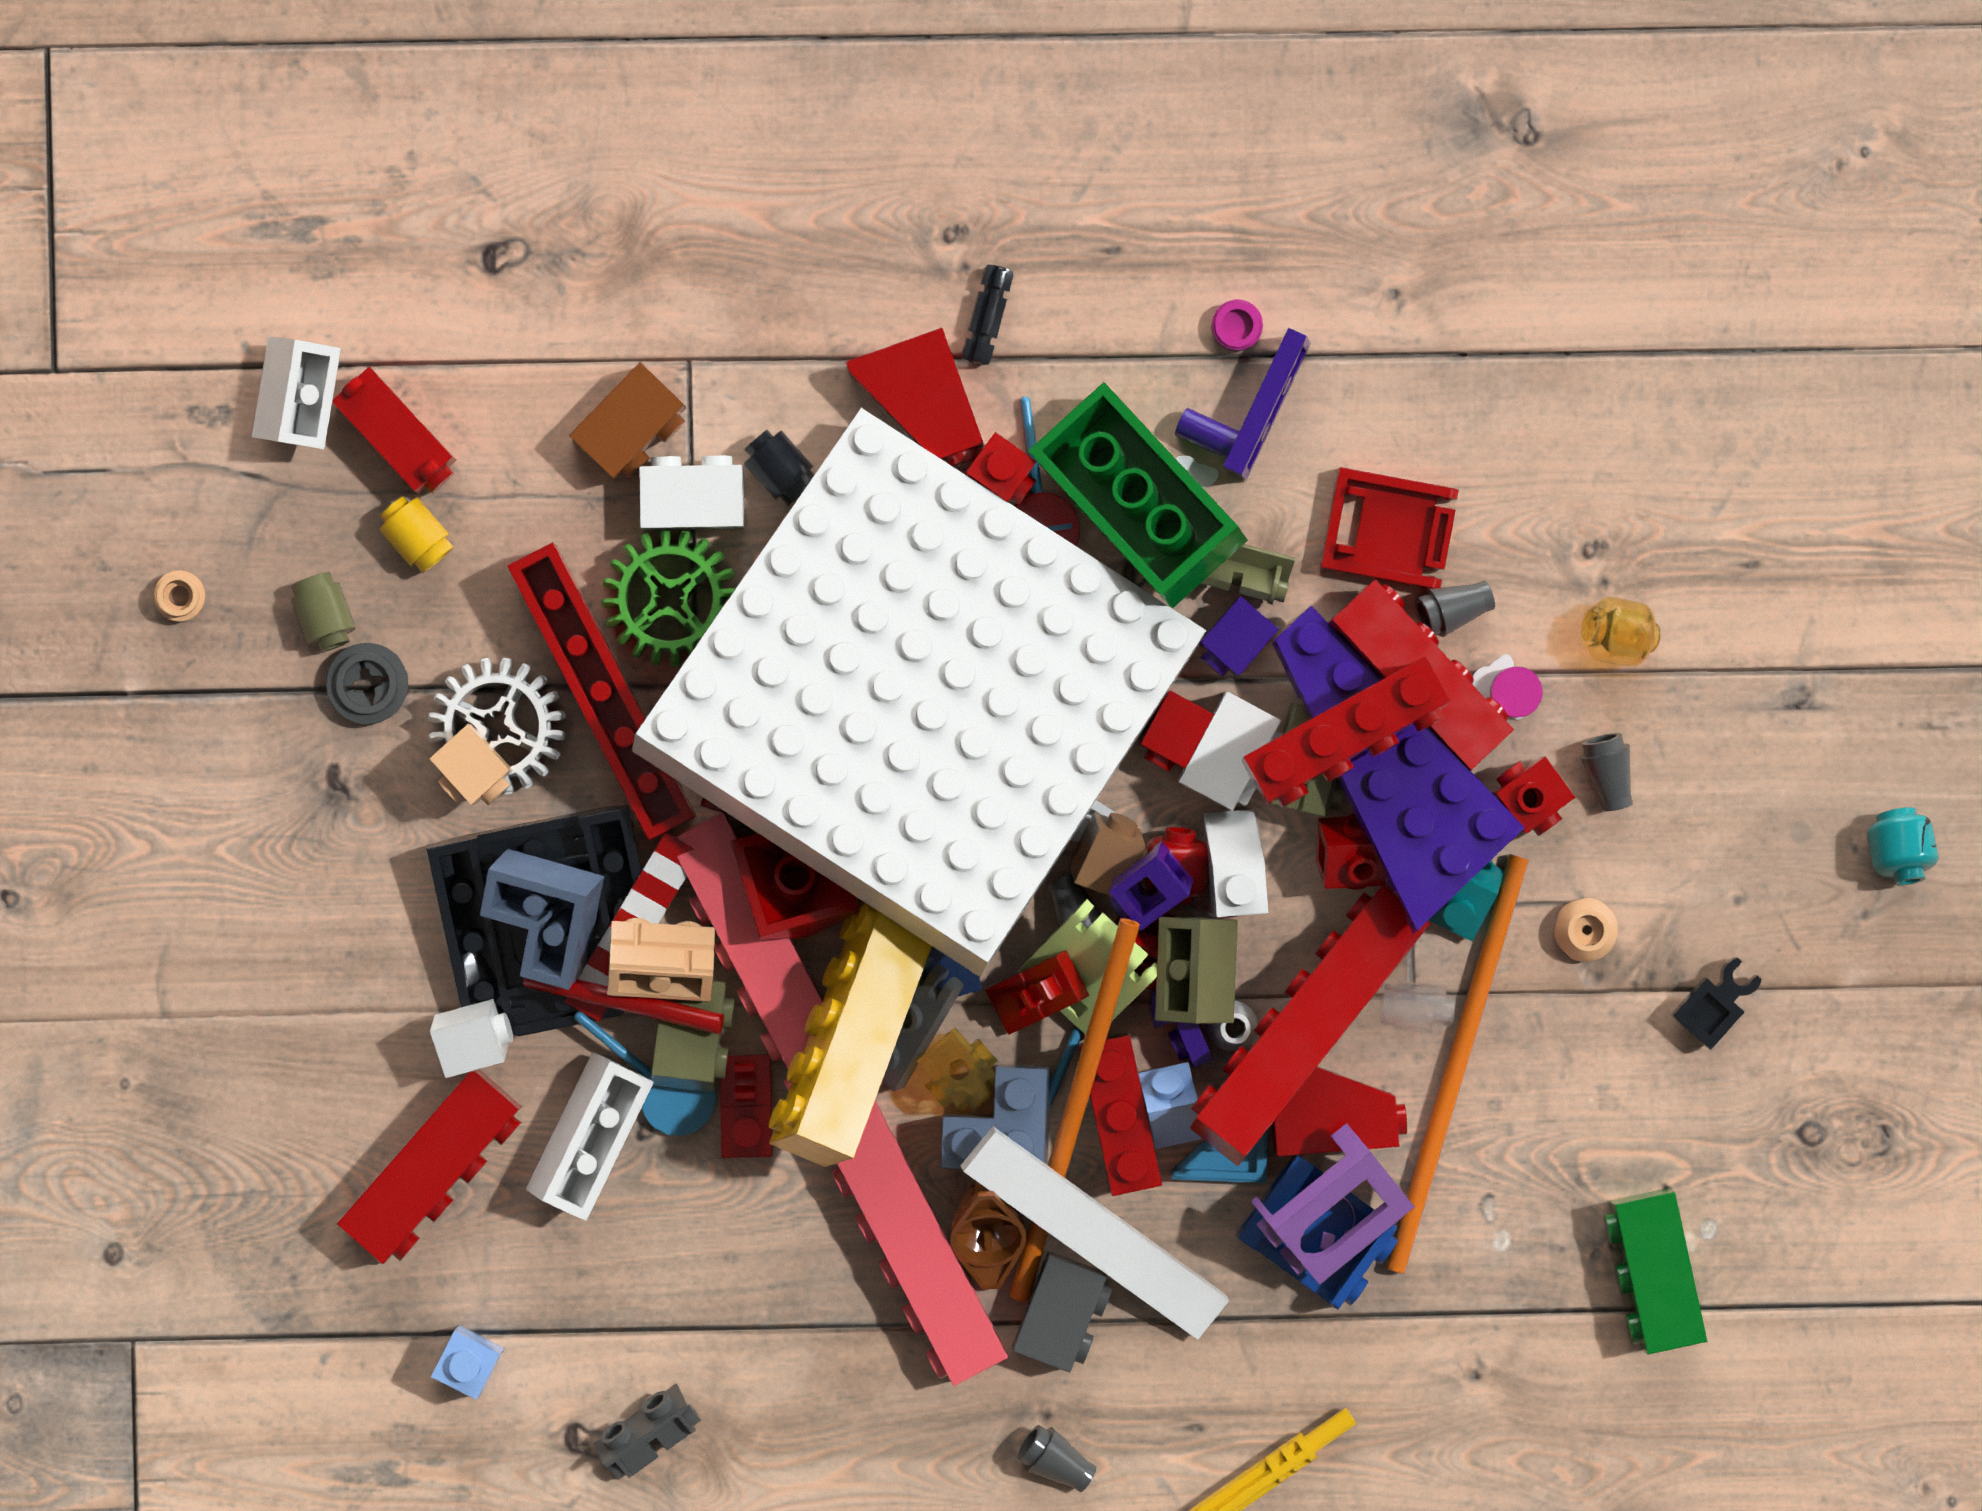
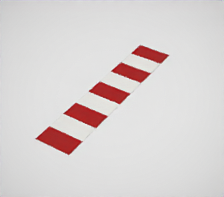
M665 832L613 921L625 922L628 919L641 918L650 923L658 924L687 876L677 856L694 850V848ZM612 922L578 979L608 986ZM566 998L564 1001L599 1022L608 1007L572 998Z

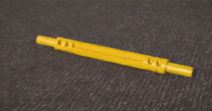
M1345 1407L1305 1436L1300 1432L1188 1511H1242L1317 1459L1316 1452L1357 1425V1422Z

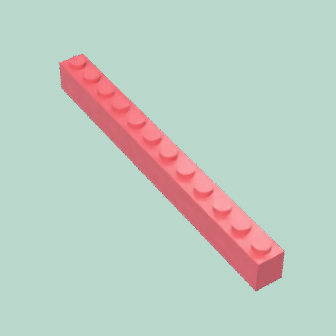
M722 812L675 837L694 848V850L679 855L677 858L687 875L686 878L688 877L697 896L689 899L695 914L702 926L712 923L721 940L714 944L718 958L726 972L735 968L744 984L743 987L736 990L741 1002L750 1017L759 1013L768 1030L760 1035L764 1046L773 1062L783 1059L789 1070L794 1056L799 1051L804 1052L810 1034L804 1031L808 1016L816 1004H822L823 999L791 938L760 940L731 846V841L739 838L726 813ZM786 1079L784 1083L789 1091L792 1082ZM875 1100L854 1158L837 1163L839 1167L832 1170L831 1173L844 1198L853 1194L858 1202L862 1213L856 1215L855 1219L867 1242L871 1243L877 1239L886 1258L878 1261L891 1288L893 1289L901 1285L910 1303L902 1306V1309L915 1334L924 1330L933 1348L928 1350L926 1355L939 1379L948 1375L953 1386L1007 1359L1008 1353L964 1268L954 1254L941 1224Z

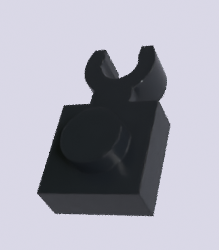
M1738 957L1729 959L1723 965L1720 972L1721 981L1716 986L1708 978L1704 977L1671 1014L1678 1023L1709 1050L1719 1042L1744 1014V1011L1734 1001L1739 996H1746L1755 992L1762 980L1758 975H1753L1746 984L1737 985L1733 980V972L1742 962Z

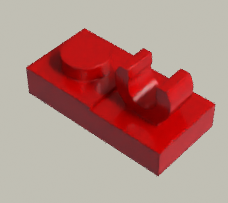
M1066 950L985 990L1008 1035L1090 996Z
M769 1054L728 1055L725 1079L720 1078L721 1158L773 1157V1145L769 1144L773 1135V1129L769 1128V1121L772 1115L771 1057Z

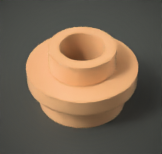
M181 570L172 571L165 574L156 584L154 590L156 608L169 620L183 622L193 619L201 612L205 604V588L199 578L192 573ZM183 586L189 592V600L185 605L177 606L172 601V592L177 587Z

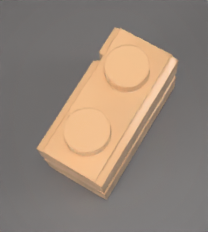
M632 918L625 922L612 921L607 995L710 1002L714 970L715 927H702L698 923L691 921L680 922L676 925L653 924L641 918Z

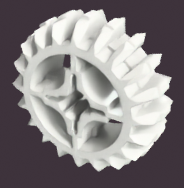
M489 658L482 659L481 669L483 675L478 677L469 664L462 666V673L468 682L461 685L457 679L449 676L445 683L455 694L452 698L440 693H436L434 696V701L447 706L444 715L429 713V721L443 723V732L430 733L428 735L429 741L441 742L445 740L447 743L457 734L456 722L457 716L472 723L489 743L491 729L484 725L485 722L475 718L474 714L484 718H488L489 715L492 718H496V712H504L509 703L504 713L506 715L504 724L510 727V731L520 735L521 739L511 735H507L506 738L498 735V741H491L490 745L497 751L503 744L513 743L531 751L521 762L511 767L513 771L505 777L511 785L504 791V794H513L514 785L512 778L518 776L524 788L532 787V778L527 771L533 767L538 774L546 776L549 773V769L539 761L543 754L555 760H558L561 755L557 749L548 747L550 738L555 740L566 739V732L551 730V721L566 719L565 711L557 710L549 713L547 705L556 702L560 698L558 692H549L542 697L538 691L546 685L548 679L544 675H540L531 684L526 682L531 672V666L523 663L516 676L510 675L512 660L509 658L502 659L499 673H493V664ZM490 684L509 685L504 696H501L496 706L491 709L482 710L464 702L474 691ZM522 693L531 700L536 709L539 720L538 737L524 731L516 722L515 713Z

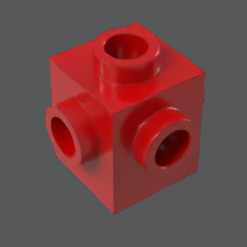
M1546 756L1539 757L1526 768L1521 761H1518L1496 778L1500 787L1492 792L1525 827L1520 834H1527L1533 830L1537 836L1545 833L1563 818L1558 813V810L1576 798ZM1527 789L1532 791L1535 796V802L1530 808L1523 802V794Z
M1350 814L1346 817L1318 818L1315 861L1324 888L1360 890L1370 886H1385L1386 872L1373 845L1368 843L1355 814Z

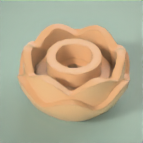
M1584 898L1567 903L1560 910L1554 929L1557 945L1571 959L1580 962L1597 960L1607 955L1615 945L1618 935V923L1614 913L1603 902L1593 898ZM1585 925L1591 927L1589 935H1585L1582 932V928Z

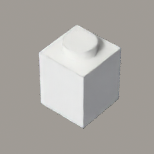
M493 999L434 1015L430 1029L445 1078L505 1062L508 1044L513 1042V1033L506 1013L498 1014Z

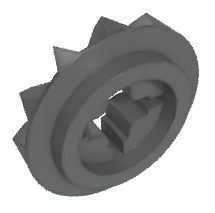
M375 643L355 644L343 650L333 660L327 674V694L333 707L346 719L359 724L380 723L396 714L408 695V673L398 655L390 649ZM361 662L365 663L366 669H369L372 676L389 677V681L382 682V685L375 688L376 696L373 697L375 705L371 704V700L367 698L364 691H347L346 688L353 686L354 682L361 680L360 671L363 670Z

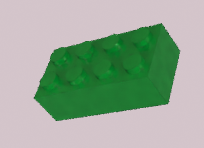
M1105 382L1099 385L1028 450L1040 467L1172 609L1248 541L1239 526Z

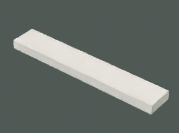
M994 1126L989 1129L960 1165L963 1172L988 1190L994 1191L1006 1203L1197 1340L1229 1302L1226 1294Z

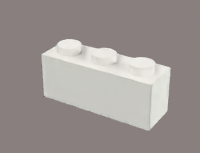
M592 1052L525 1190L541 1201L587 1221L654 1082L619 1063Z

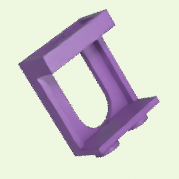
M1347 1123L1331 1135L1346 1156L1274 1215L1268 1211L1258 1197L1251 1201L1264 1217L1256 1224L1275 1248L1284 1242L1286 1246L1279 1252L1298 1275L1307 1269L1319 1285L1414 1208V1205ZM1366 1179L1384 1203L1327 1249L1314 1254L1302 1251L1300 1245L1305 1230Z

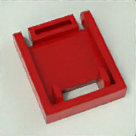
M1339 467L1320 568L1429 589L1441 588L1442 579L1433 576H1422L1424 567L1445 570L1456 510L1435 506L1437 497L1444 500H1457L1459 489ZM1345 496L1363 499L1354 547L1336 544Z

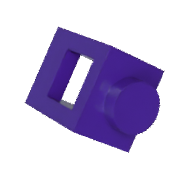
M1161 841L1154 846L1152 851L1113 879L1109 889V893L1112 895L1110 902L1121 918L1138 922L1140 924L1139 929L1142 931L1188 897L1194 879ZM1148 877L1157 889L1153 891L1145 890L1141 886L1140 881Z

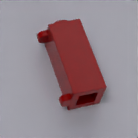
M368 367L358 377L356 376L347 383L342 392L332 400L334 405L416 493L421 494L426 488L431 493H434L454 475V472L449 467L457 459L371 367Z

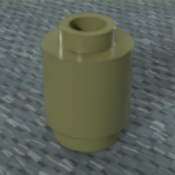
M325 572L313 575L293 584L292 589L295 597L291 601L307 645H319L320 651L325 652L349 643L350 640L347 634L353 632L356 627L340 583L333 582L331 573Z

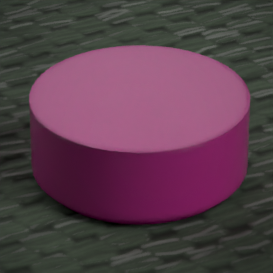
M1241 299L1227 301L1217 309L1211 323L1212 334L1216 342L1224 349L1234 352L1247 350L1258 341L1262 334V316L1259 310L1248 301Z
M1516 666L1502 670L1494 677L1490 686V697L1504 708L1508 717H1524L1531 714L1539 706L1543 695L1542 684L1537 675L1524 667Z

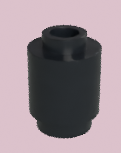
M766 429L744 449L751 456L744 465L775 500L780 497L787 506L801 496L814 477L811 471L814 466L782 430L773 436Z

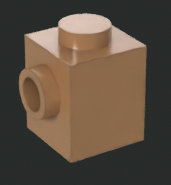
M1093 811L1069 863L1074 883L1111 897L1109 889L1113 879L1148 854L1141 831L1137 828L1138 825L1130 818L1118 813H1110L1109 817Z

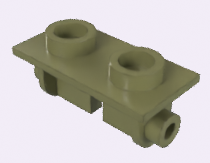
M1243 544L1210 574L1202 584L1228 591L1230 585L1233 584L1240 586L1239 594L1265 600L1267 604L1273 605L1274 600L1284 603L1289 585L1288 580L1295 558Z

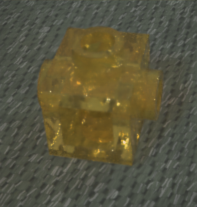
M956 1027L917 1060L932 1078L924 1086L944 1108L953 1102L960 1111L968 1105L975 1110L995 1093V1088L992 1084L995 1082L996 1073L991 1067L998 1060L979 1038L970 1044ZM958 1068H969L968 1075L964 1079H954V1074Z

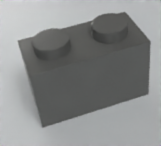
M1048 1251L1012 1344L1013 1351L1069 1373L1074 1362L1084 1364L1094 1337L1086 1333L1093 1314L1102 1316L1112 1291L1111 1287L1104 1285L1107 1278L1106 1274L1103 1271Z

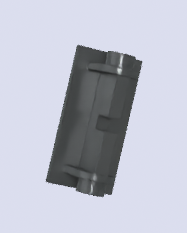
M676 1383L667 1391L653 1394L646 1400L642 1409L625 1421H618L610 1425L594 1445L603 1466L609 1468L617 1480L625 1475L631 1478L659 1457L649 1442L657 1438L668 1451L685 1437L695 1432L696 1428L694 1425L700 1422L701 1418L691 1404L687 1405L680 1387Z

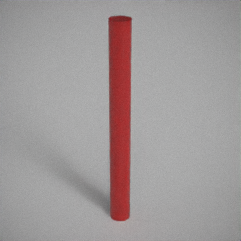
M524 978L523 984L526 988L715 1034H720L724 1024V1014L659 998L607 995L608 986L577 979L570 989L566 990Z

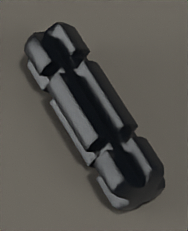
M987 265L984 268L980 284L985 285L983 292L978 291L968 331L972 332L971 339H965L961 354L963 359L971 363L988 365L991 361L995 346L991 345L990 342L992 338L997 339L1007 299L1003 298L1004 291H1010L1014 276L1013 272L1005 267Z

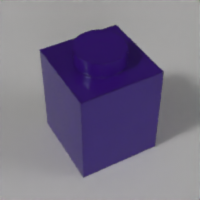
M1240 596L1201 639L1199 645L1206 651L1200 658L1220 676L1224 677L1230 671L1237 677L1279 629Z

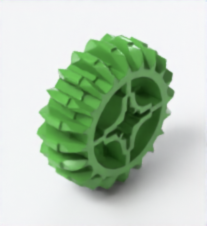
M662 529L660 533L662 545L654 547L651 537L645 533L641 535V542L646 549L644 552L638 554L636 549L630 544H626L623 547L625 554L632 559L627 567L619 560L613 559L610 566L615 571L622 573L620 581L611 578L603 580L604 587L617 590V598H604L601 600V605L603 608L609 609L618 607L619 614L609 617L605 622L609 628L617 627L622 623L626 627V630L616 638L619 645L626 644L632 637L638 640L632 650V656L640 658L648 646L653 648L650 657L652 665L658 666L662 660L663 651L670 652L671 666L679 667L681 663L679 651L687 649L690 656L695 646L724 607V598L729 599L736 588L723 589L722 582L735 577V572L730 568L717 573L714 567L724 560L725 555L718 551L707 560L703 556L710 543L707 539L702 538L693 550L688 548L691 539L689 531L683 530L679 536L678 545H671L670 531ZM678 556L693 561L697 566L678 579H667L650 562L660 557ZM639 573L651 589V600L642 610V613L633 619L629 608V590L634 577ZM656 577L663 586L666 585L671 590L679 586L683 587L691 580L682 589L684 597L679 598L684 601L681 608L687 613L688 619H685L679 611H675L669 606L663 610L659 609L650 616L659 607L657 600L662 599V597L657 595L660 589L653 582V578ZM708 577L713 592V603L707 620L702 624L690 608L689 600L692 592ZM664 617H673L678 619L691 635L680 640L665 641L650 637L643 631Z

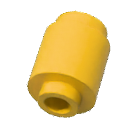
M402 496L380 515L385 523L379 531L410 567L416 565L422 573L431 569L454 548L447 540L449 533L418 497L408 502Z

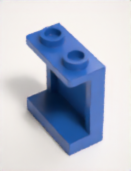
M1292 1155L1260 1201L1274 1215L1324 1173L1300 1155ZM1351 1192L1345 1196L1355 1212L1354 1226L1375 1210ZM1341 1199L1305 1230L1301 1238L1300 1247L1302 1251L1313 1254L1321 1252L1323 1250L1319 1248L1323 1232L1336 1235L1335 1243L1344 1236L1345 1231L1352 1228L1353 1214L1347 1203ZM1256 1207L1236 1233L1238 1239L1271 1260L1337 1310L1344 1302L1351 1306L1358 1299L1368 1284V1280L1363 1277L1374 1260L1382 1264L1398 1242V1239L1393 1236L1397 1226L1393 1224L1319 1285L1307 1269L1298 1275L1279 1252L1286 1246L1284 1242L1275 1248L1256 1224L1264 1217Z

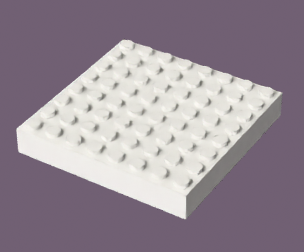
M861 408L635 734L632 751L980 977L1196 650L1206 630Z

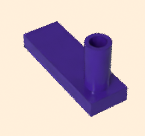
M1288 327L1240 431L1190 408H1186L1176 427L1175 436L1226 458L1223 465L1225 470L1229 474L1247 481L1311 345L1308 337Z

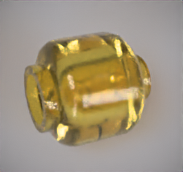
M1612 596L1605 597L1590 607L1582 619L1581 640L1587 646L1592 658L1600 662L1627 667L1640 665L1648 657L1649 653L1656 650L1660 641V627L1655 622V615L1648 605L1639 601Z

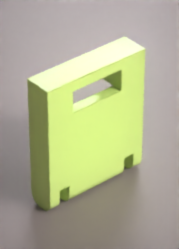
M1087 899L1017 971L1019 973L1066 950L1090 996L1060 1012L1085 1035L1118 928L1104 913L1089 928H1086L1081 921L1088 917L1094 907ZM1136 943L1133 947L1112 1021L1157 977L1156 962L1147 968L1141 976L1134 972L1148 955Z

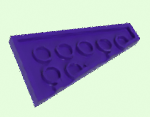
M1312 606L1300 615L1272 643L1298 698L1302 699L1311 719L1382 680ZM1412 725L1396 734L1400 743L1385 752L1372 757L1369 750L1351 759L1354 768L1337 779L1368 843L1373 845L1386 872L1387 882L1392 892H1396L1407 915L1406 921L1414 934L1525 827L1429 727L1417 732L1415 726Z

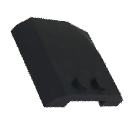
M629 805L600 807L453 837L428 845L426 850L461 1008L493 999L498 1014L506 1013L512 1033L516 1036L579 1024L574 1019V1015L576 1012L581 1011L565 1003L564 1001L567 997L524 987V977L520 976L528 929L480 916L488 869L507 849L604 876L588 957L589 961L642 872ZM608 1008L602 1019L620 1016L625 1011ZM585 1014V1015H586L589 1019H591L592 1021H597V1020H595L594 1018H592V1017L588 1016L587 1014Z

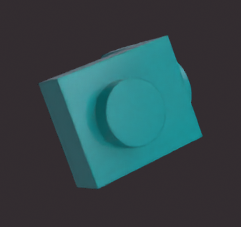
M1490 861L1428 921L1473 941L1498 895L1503 870Z

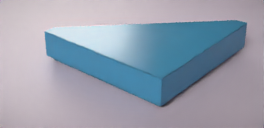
M1268 1129L1239 1166H1236L1204 1140L1171 1170V1179L1266 1183Z

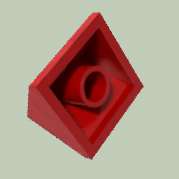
M759 833L731 841L760 940L809 938L859 912L856 897Z

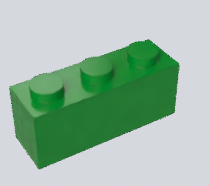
M1665 1188L1610 1200L1611 1213L1604 1215V1223L1610 1245L1618 1243L1622 1263L1615 1264L1614 1267L1621 1295L1629 1293L1633 1313L1626 1314L1625 1319L1632 1345L1640 1343L1641 1350L1650 1355L1708 1342L1675 1191Z

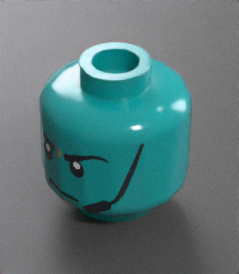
M1913 807L1897 808L1878 814L1876 816L1877 822L1867 831V839L1875 872L1882 877L1894 878L1895 885L1897 886L1915 884L1925 880L1924 872L1934 867L1939 861L1933 825L1927 816L1917 814L1916 808Z

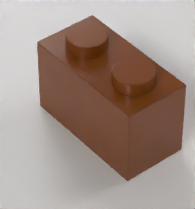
M639 362L569 436L615 481L622 474L631 479L639 471V467L644 466L650 459L645 453L649 446L658 437L664 443L667 442L682 427L685 420L680 414L686 409V406Z

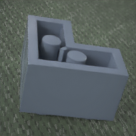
M507 849L488 869L480 916L528 929L520 972L521 977L569 990L581 976L583 969L588 963L604 876Z
M1000 1064L996 1067L994 1115L948 1113L943 1116L941 1168L962 1169L960 1165L992 1126L1048 1165L1051 1066Z

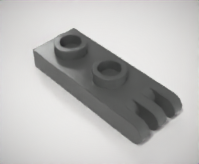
M928 955L882 1080L892 1091L905 1088L964 986L957 977H952L941 989L949 974V971L941 964L936 965L929 975L926 976L934 962V958L931 955Z

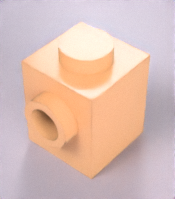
M467 724L429 758L444 775L438 780V783L458 804L466 799L471 805H476L482 799L489 805L511 785L505 777L513 769L471 724Z

